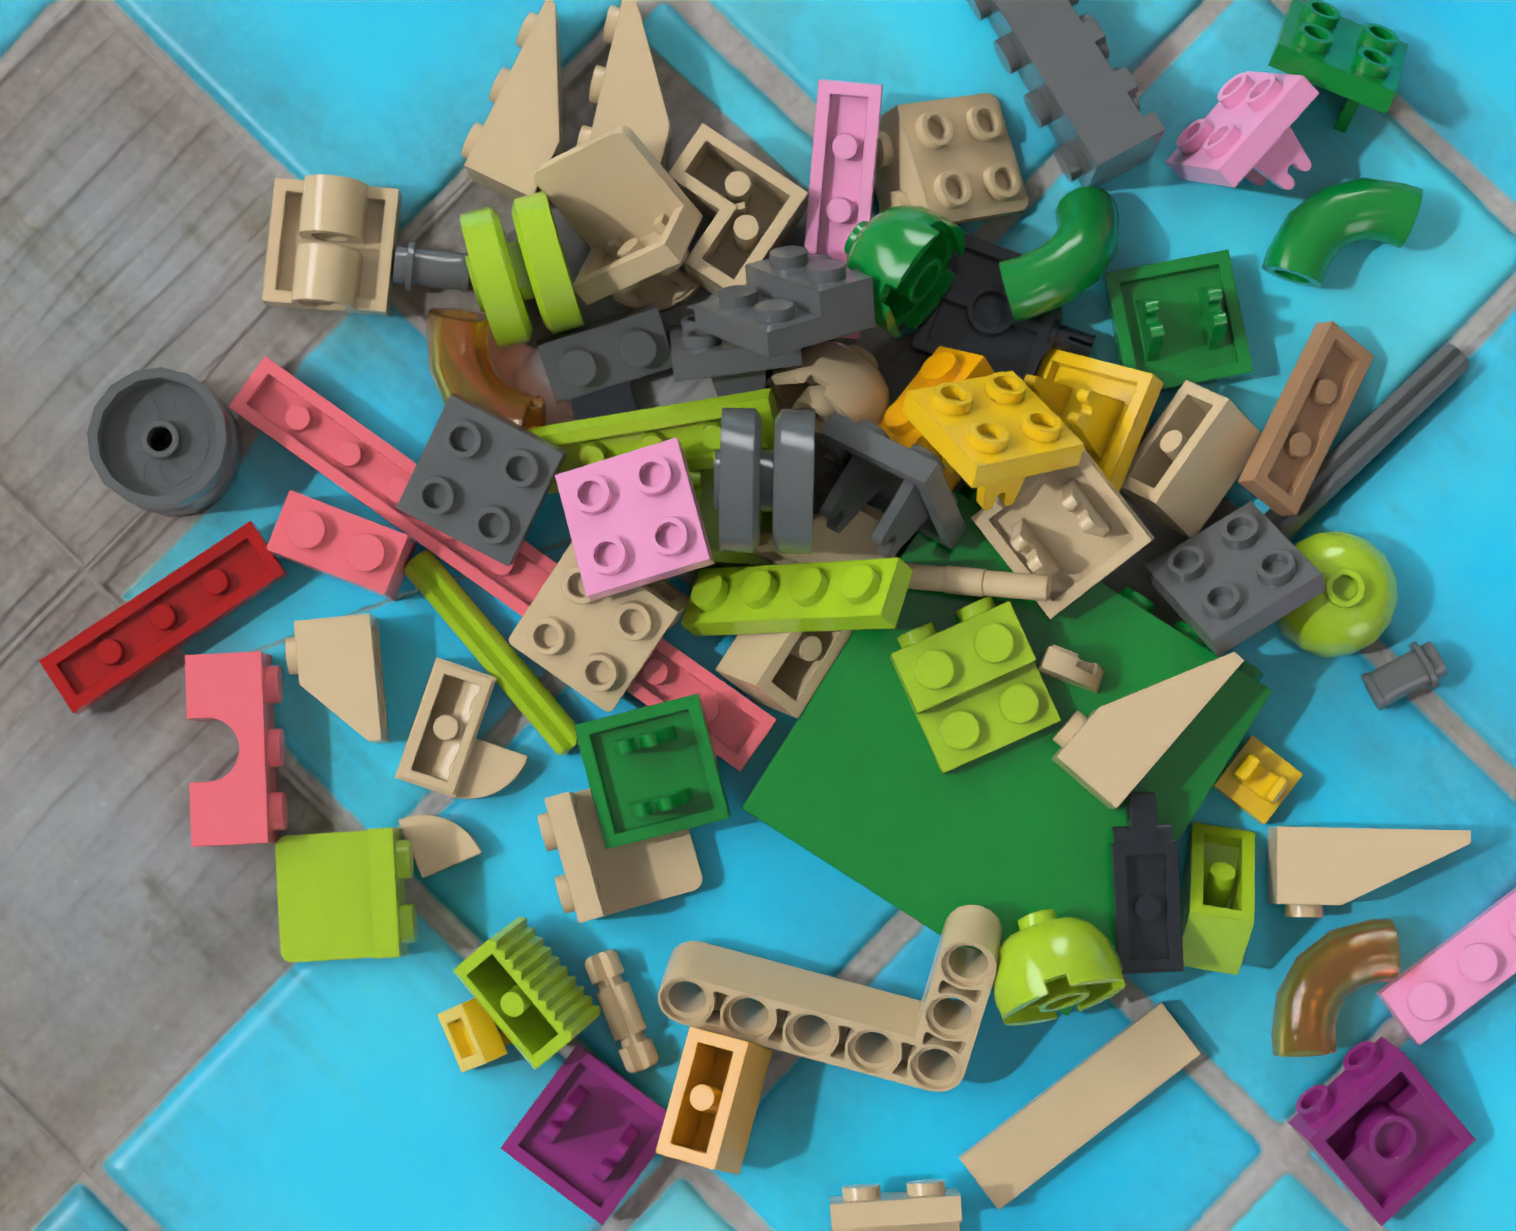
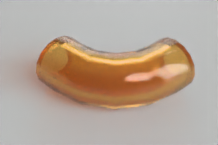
M431 308L428 310L426 325L428 370L444 407L450 395L457 393L526 430L528 428L545 426L546 405L542 396L526 393L508 385L496 372L489 355L490 325L485 314L457 308Z
M1390 918L1369 919L1330 930L1296 957L1276 993L1271 1033L1274 1056L1306 1057L1335 1053L1337 1014L1345 999L1360 987L1398 980L1400 972L1399 942L1395 925Z

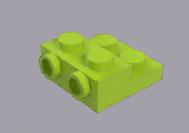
M991 596L978 600L956 611L961 623L939 633L936 632L932 622L913 629L897 638L902 649L890 655V660L942 774L1061 721L1035 664L1036 658L1010 601L996 607Z

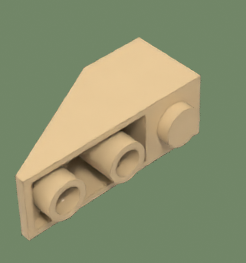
M545 0L539 14L530 12L524 20L516 40V46L522 49L512 69L503 67L498 73L489 94V101L494 103L484 125L478 122L473 125L461 152V156L467 159L464 167L471 180L513 200L541 192L542 190L534 181V175L538 167L542 163L564 153L560 18L556 3L552 0Z
M622 0L620 7L611 5L607 13L603 42L611 44L606 67L599 65L595 67L589 92V102L597 104L592 127L582 125L577 146L616 126H627L633 130L661 166L666 169L672 143L668 115L637 0Z

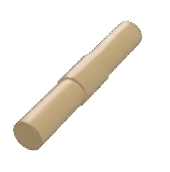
M906 563L913 570L908 589L945 592V594L992 596L1036 601H1048L1050 597L1051 577L1048 575L991 571L983 568L949 565L946 567Z

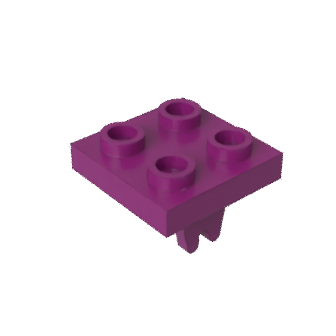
M578 1043L500 1149L603 1226L656 1154L667 1109Z

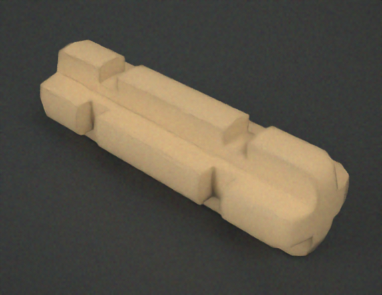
M608 949L590 956L585 960V968L592 985L596 983L600 992L596 996L614 1041L620 1040L622 1048L618 1051L626 1070L629 1073H636L655 1065L658 1062V1053L652 1038H646L643 1030L647 1029L629 981L624 982L621 973L625 971L618 953L614 949Z

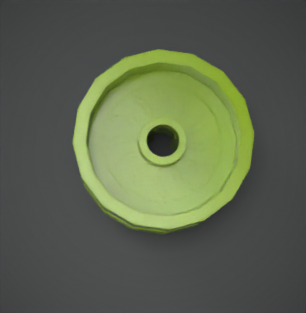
M545 190L514 199L511 213L518 240L508 241L499 213L491 206L460 214V223L468 251L465 260L481 312L486 313L499 349L530 341L533 326L526 302L529 299L536 298L543 323L554 334L584 325L577 295L572 287L573 281Z

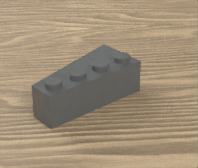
M967 0L978 20L989 19L999 37L993 41L995 51L1005 70L1009 74L1018 71L1029 91L1023 95L1026 107L1039 128L1048 125L1059 145L1054 149L1056 161L1069 182L1078 179L1082 187H1099L1151 159L1166 129L1155 111L1144 117L1141 115L1139 101L1135 94L1138 92L1137 83L1126 66L1111 68L1106 60L1109 58L1106 35L1096 19L1091 17L1090 14L1077 15L1073 6L1078 4L1079 0Z

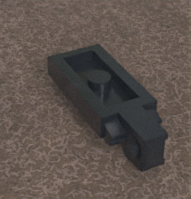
M1150 791L1130 792L1125 798L1126 826L1112 827L1113 843H1109L1115 951L1123 969L1122 974L1184 971L1178 841L1173 840L1171 824L1157 825L1156 793Z

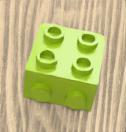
M390 827L367 829L364 831L288 835L281 837L276 842L275 860L280 952L284 960L296 963L372 957L374 959L393 958L409 955V943L417 941V916L415 905L406 904L405 879L413 878L414 860L411 840H403L402 828Z

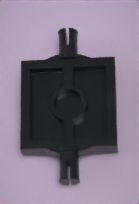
M965 234L963 256L952 251L951 258L946 269L956 274L951 286L938 306L918 326L910 350L931 357L939 346L982 355L985 356L995 373L1013 371L1024 381L1027 374L1035 375L1038 364L1048 354L1051 347L1089 357L1096 335H1090L1061 324L1062 306L1037 317L1016 323L1004 287L999 262L1021 256L1022 254Z

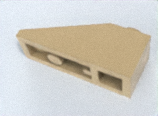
M1232 652L1093 710L1087 718L1077 710L1054 736L1053 740L1061 748L1052 757V760L1107 808L1116 809L1244 660L1238 654Z
M1268 827L1267 903L1284 904V917L1322 918L1323 905H1343L1471 844V831Z

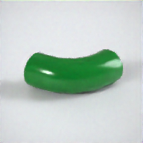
M1363 177L1323 187L1288 213L1267 250L1262 269L1275 277L1295 284L1321 287L1326 271L1335 255L1351 243L1372 240L1401 248L1406 242L1418 215L1423 189L1405 183Z
M1093 186L1079 187L1068 192L1059 201L1056 208L1057 231L1053 237L1033 251L999 262L1004 287L1016 323L1037 317L1070 303L1100 279L1118 250L1119 212L1117 204L1110 193L1102 188Z

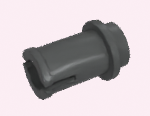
M413 241L409 242V247L397 246L393 283L405 285V291L411 292L413 286L462 290V292L468 293L470 275L465 260L468 252L463 254L417 248V243Z
M1415 641L1409 644V652L1369 673L1366 672L1360 675L1370 698L1378 710L1385 709L1387 705L1428 684L1432 689L1439 686L1438 679L1447 675L1448 672L1438 651L1430 641L1420 646Z

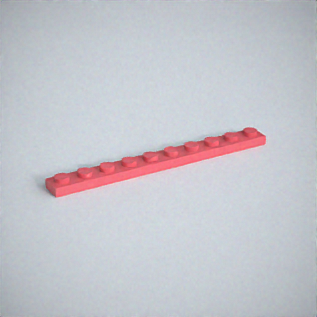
M266 356L228 406L522 617L557 565L552 559L524 541L514 563L506 566L397 509L399 500L417 464ZM663 638L627 690V692L647 706L700 693L716 755L740 772L777 722V719Z

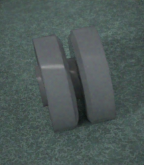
M163 367L134 371L112 384L94 406L87 431L90 461L103 483L123 499L135 504L137 507L168 517L198 513L220 500L236 479L243 455L240 426L228 405L189 374ZM171 433L172 443L169 448L164 451H158V447L166 445L163 436Z
M756 408L722 409L720 450H715L714 510H719L720 552L753 553L760 543L761 512H773V545L778 553L812 554L815 409H781L775 418L774 450H762V418Z

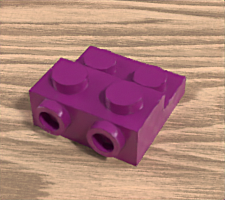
M1381 1036L1375 1043L1364 1041L1350 1049L1343 1060L1345 1070L1327 1087L1323 1084H1318L1303 1092L1295 1106L1298 1113L1288 1121V1124L1318 1159L1335 1174L1365 1211L1379 1225L1383 1226L1476 1139L1408 1057Z

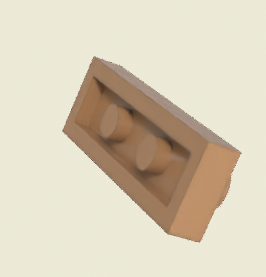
M1333 321L1316 323L1238 480V483L1280 516L1297 515L1374 358L1369 351Z

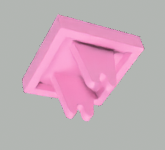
M1252 71L1240 73L1221 88L1217 95L1219 103L1204 119L1194 121L1183 130L1176 141L1178 148L1165 163L1182 180L1235 188L1243 178L1253 185L1259 186L1264 185L1268 179L1281 189L1291 190L1295 182L1288 173V167L1292 164L1299 171H1308L1311 168V161L1290 125L1317 97L1319 92L1304 75Z
M677 437L555 475L585 593L592 601L714 564L684 449Z

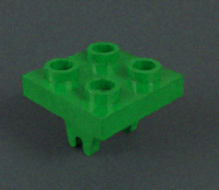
M1292 0L1283 18L1268 66L1287 74L1304 75L1310 83L1345 97L1333 129L1345 133L1359 104L1387 114L1398 90L1408 44L1400 41L1397 34L1387 27L1375 23H1367L1363 26L1342 17L1338 9L1324 1L1307 0L1305 2L1303 0Z
M1229 249L1116 270L1104 274L1103 282L1120 366L1154 374L1164 383L1160 392L1180 389L1186 380L1202 385L1250 376L1253 373Z
M700 693L574 725L606 849L713 823L732 816Z

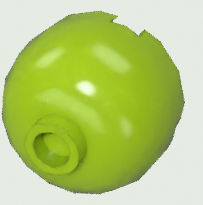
M1343 531L1315 533L1294 544L1322 573L1326 591L1275 621L1280 633L1291 643L1297 644L1301 649L1323 658L1349 656L1375 643L1390 625L1398 602L1396 574L1386 555L1369 540Z
M1047 909L1031 913L1018 920L1017 923L1020 931L1004 940L999 948L997 972L992 985L994 1001L997 1010L1001 1013L1004 1024L1008 1026H1024L1057 1019L1059 1017L1056 1010L1077 1004L1079 1011L1097 1005L1123 990L1125 982L1122 975L1123 969L1113 945L1096 926L1077 917L1057 919L1055 910Z

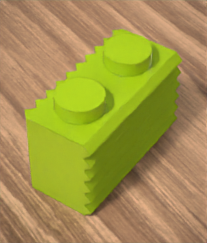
M518 917L488 939L459 964L453 972L531 1067L536 1070L600 1015L601 1006L592 1005V996L584 995V986L576 985V976H569L568 967L560 966V957L551 956L552 947L543 946L544 937L535 936V927L527 926L526 917Z

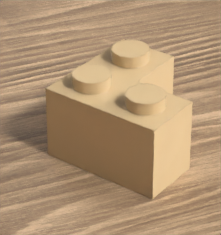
M704 123L701 124L668 173L700 212L713 219L684 264L686 275L717 297H719L718 291L722 288L734 285H747L745 264L770 258L769 252L783 246L808 208L807 191Z

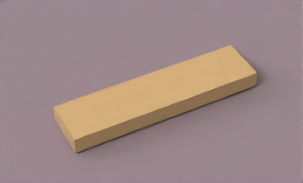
M1158 1002L958 1157L999 1210L1201 1053L1165 1006Z

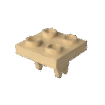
M1083 449L1078 466L1026 476L1013 504L1006 506L997 496L990 510L985 511L982 508L971 517L1014 573L1048 575L1051 577L1049 600L1036 601L1050 619L1155 539L1085 449Z

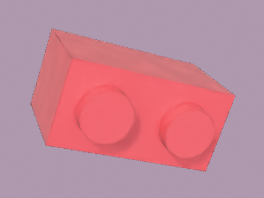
M289 490L266 549L281 558L395 601L405 576L404 568L411 560L417 542L409 535Z

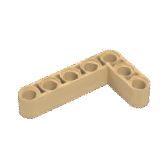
M966 905L952 911L945 921L922 1001L709 943L689 941L681 943L674 948L669 957L658 991V1004L662 1012L669 1019L683 1025L927 1091H948L960 1084L966 1072L997 972L1002 925L999 918L991 910L982 906ZM964 945L974 946V947H976V948H978V949L966 948V947H964Z

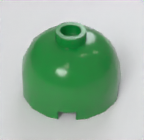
M912 205L889 208L874 216L869 222L862 221L854 227L844 247V251L847 254L846 268L857 269L863 274L872 276L876 326L894 337H899L902 335L898 327L902 324L914 330L924 322L938 306L951 286L956 274L946 269L951 258L952 251L963 256L965 232L958 225L939 213L922 206Z

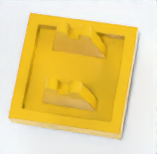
M1051 348L1043 358L1036 376L1027 374L1024 382L1085 444L1084 449L1117 491L1120 492L1164 383L1152 373Z
M1013 371L996 372L988 376L957 382H944L936 386L906 392L902 408L903 415L942 455V464L948 472L953 473L956 471L971 488L977 487L976 501L985 511L993 507L997 496L1004 505L1009 506L1013 504L1026 476L1079 465L1085 444Z

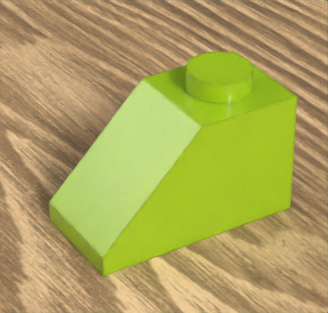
M1192 822L1180 890L1184 966L1238 975L1254 925L1255 832Z

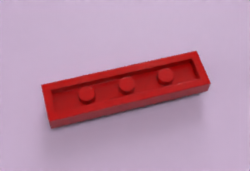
M249 521L39 660L72 713H82L288 576L276 555L266 549L268 543L255 523Z

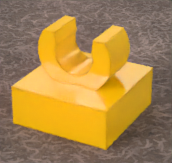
M1252 735L1246 739L1212 787L1259 824L1263 825L1269 820L1303 774Z
M475 998L437 1014L462 1073L508 1054L505 1046L512 1042L503 1032L498 1031L493 1019Z

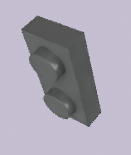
M656 302L536 340L556 404L673 367L671 349Z

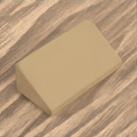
M436 657L395 778L455 798L497 678Z

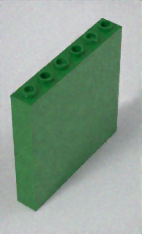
M963 485L959 492L954 489L952 490L958 499L957 507L967 528L966 533L955 548L951 549L917 532L901 557L904 563L946 567L949 565L1013 572L971 519L982 507L976 501L977 491L966 485ZM1099 581L1051 619L1036 600L992 597L996 607L1010 601L1034 653L1037 668L1044 650L1054 644L1078 654L1077 657L1081 660L1099 664L1105 673L1097 694L1040 673L1061 721L942 774L890 660V655L902 649L897 639L899 636L930 622L933 623L937 633L961 623L956 611L988 596H966L907 589L896 628L864 629L853 632L742 806V809L940 936L945 921L952 911L966 905H978L991 910L999 918L1002 925L1001 944L1009 936L1020 931L1017 923L1018 920L1037 911L1053 909L1057 919L1077 917L1093 924L1113 945L1114 926L1109 843H1113L1112 827L1126 826L1125 799L1116 809L1107 808L1052 760V757L1061 748L1053 738L1077 710L1087 718L1093 710L1220 657H1217L1205 648L1207 645L1188 624L1177 620L1174 627L1166 624L1152 615L1156 607L1154 603L1125 586L1120 593H1117ZM1245 660L1131 791H1150L1156 793L1157 825L1171 824L1173 840L1179 841L1273 691L1259 682L1264 675L1263 672ZM964 945V947H966V948L978 949V948H976V947H974V946ZM1075 1005L1057 1011L1069 1016Z

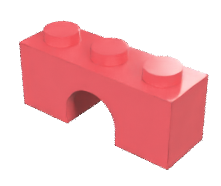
M262 651L185 655L187 719L198 722L223 721L234 731L239 743L237 762L226 776L215 781L189 783L191 847L274 844L279 840L278 830H286L288 825L286 793L277 792L276 767L284 766L286 759L284 731L282 728L274 729L273 703H282L283 700L280 665L272 666V655Z

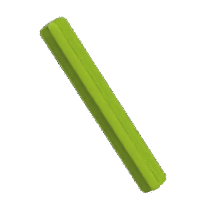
M428 550L417 554L404 568L407 577L491 676L497 678V684L555 753L563 756L573 750L578 745L574 728L576 723L434 554Z

